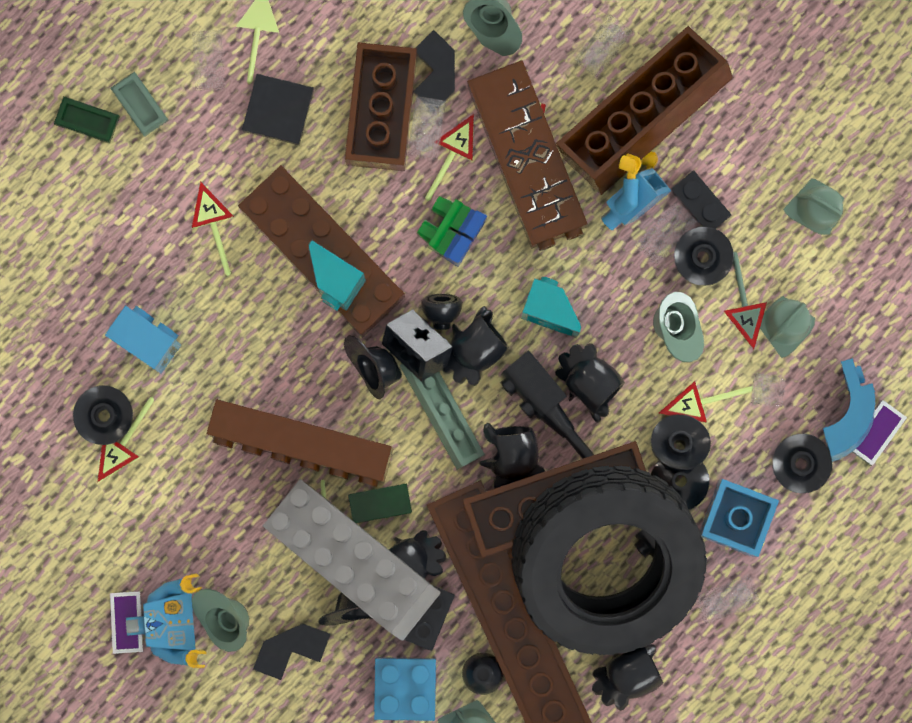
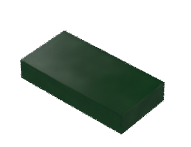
M63 96L54 125L110 144L120 116Z
M407 483L348 494L352 519L355 523L412 513Z

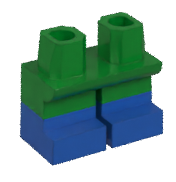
M439 196L431 211L442 217L443 221L439 227H436L424 220L417 235L428 243L429 249L459 267L472 242H474L485 224L487 215L469 208L457 199L452 202Z

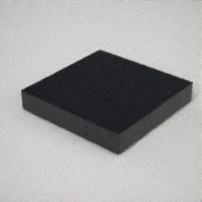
M256 74L242 131L300 146L314 87Z

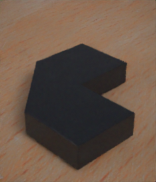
M433 30L416 47L417 56L433 72L413 93L435 113L455 93V50Z
M302 623L263 641L253 670L282 680L292 652L321 662L331 634Z

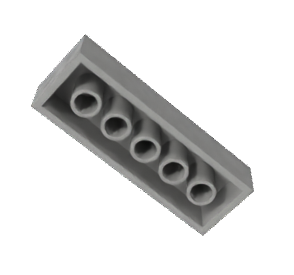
M299 479L263 524L266 530L388 632L402 641L441 593L301 479Z

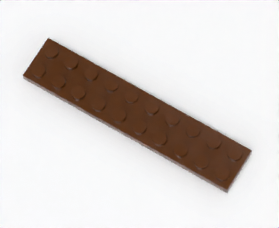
M482 481L475 482L427 504V508L525 723H592L556 643L544 635L542 629L539 630L526 611L514 579L515 576L513 575L511 559L514 557L511 554L512 548L483 558L481 556L463 499L486 492Z

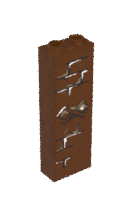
M523 60L468 80L467 88L531 249L538 247L539 251H543L555 246L556 239L566 236L567 240H571L583 235L582 229H585L588 223Z

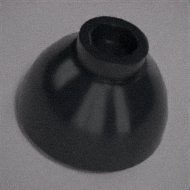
M432 294L421 300L423 313L433 323V328L437 330L450 329L451 323L457 319L463 305V301L459 297L451 294Z
M489 653L472 655L467 659L462 669L464 684L470 691L479 695H487L496 691L504 678L496 657Z

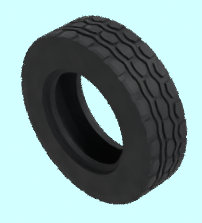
M626 466L593 467L592 469H585L561 479L536 498L535 503H532L523 515V521H520L516 530V539L513 540L511 553L514 558L511 561L514 579L526 611L539 630L542 629L544 635L554 642L557 641L559 645L570 650L575 649L577 652L592 655L621 654L634 651L637 648H643L655 642L658 638L661 639L687 616L688 611L692 609L698 599V593L701 592L705 580L704 574L706 573L707 558L705 556L704 540L684 500H682L681 496L672 486L668 487L667 482L656 475L651 476L649 472L637 468L631 469ZM615 524L630 525L644 530L655 539L654 557L647 572L638 582L622 592L608 596H589L576 592L561 580L563 562L569 550L580 538L597 528Z

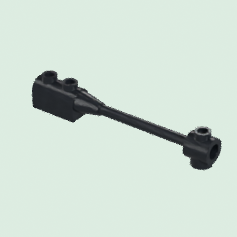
M528 350L501 373L504 380L500 384L510 396L517 393L523 400L519 407L529 419L536 416L538 420H542L562 438H566L582 459L593 456L594 453L574 431L575 428L559 405V403L566 399L567 395ZM641 529L634 535L638 539L634 546L644 558L648 555H651L653 558L655 539Z

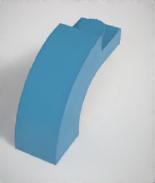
M853 358L841 361V368L851 398L849 409L839 422L823 428L832 462L847 456L859 447L868 435L874 421L876 405L873 383L864 386L860 385L865 383V378L861 366L855 367Z

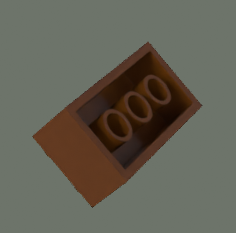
M357 42L345 152L346 166L405 171L417 64V48Z

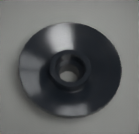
M702 226L687 231L677 242L674 251V261L680 275L688 282L699 286H709L721 281L729 273L734 260V252L729 239L722 232L712 227ZM698 253H707L708 261L705 263L700 262L697 258Z
M100 385L86 390L78 398L73 410V421L76 430L85 440L97 445H109L121 440L128 433L133 421V409L129 399L123 392L111 386ZM103 410H107L110 413V418L105 422L99 418V414Z
M671 415L662 419L655 426L651 435V448L655 457L663 465L675 470H690L699 466L707 458L711 447L710 436L705 426L697 419L687 415ZM681 443L685 449L679 450L674 445Z
M795 434L787 437L777 446L773 454L772 468L776 479L784 488L795 493L804 494L818 490L827 482L832 471V459L828 447L819 438L810 434ZM799 458L806 461V467L803 470L798 469L795 465L796 460Z
M658 460L651 472V476L656 475L667 482L668 487L672 486L681 496L682 500H684L689 510L699 505L707 495L710 481L708 471L703 463L690 470H675L663 465ZM678 475H682L686 479V484L683 487H679L675 483Z

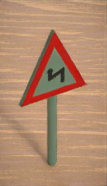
M734 252L733 264L742 307L725 310L724 312L751 347L755 349L767 302L748 306L738 254Z

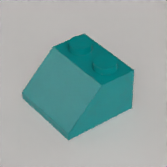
M311 241L309 250L317 287L322 295V302L336 311L340 307L347 311L366 281L364 273L319 244Z
M543 276L541 280L534 278L521 319L577 338L581 330V324L564 289L558 287L559 282Z

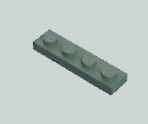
M401 364L400 367L456 469L458 470L484 456L482 448L440 372L421 382Z

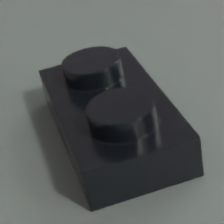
M694 170L671 188L672 193L701 227L705 226L716 229L732 216Z

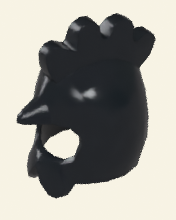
M485 306L478 310L473 322L464 331H461L455 324L452 325L453 337L450 345L453 347L448 366L442 369V371L446 374L453 372V379L456 383L462 384L467 379L470 385L476 386L481 379L480 372L494 365L504 356L509 348L506 341L491 324L493 312L487 310Z
M592 343L587 344L584 349L581 345L576 344L570 348V354L564 352L559 355L558 360L562 367L556 369L555 375L566 383L570 391L569 401L571 402L575 397L581 400L589 410L594 421L598 423L601 421V417L608 416V402L618 393L625 382L611 365L597 357V350Z
M490 423L484 425V437L488 442L496 446L497 453L490 459L480 461L479 464L491 469L495 474L494 489L545 472L544 467L538 465V443L532 427L510 426L494 429Z
M426 530L420 531L414 538L404 540L397 537L394 538L396 544L388 550L424 579L428 575L437 576L443 573L440 563L446 560V554L442 549H439L442 546L440 538L437 536L429 538Z
M649 644L643 648H637L634 651L623 654L614 653L606 666L599 667L593 671L592 675L597 681L592 685V691L595 695H602L601 700L605 706L615 704L618 710H624L628 706L629 699L648 695L664 683L652 660L656 653V646Z

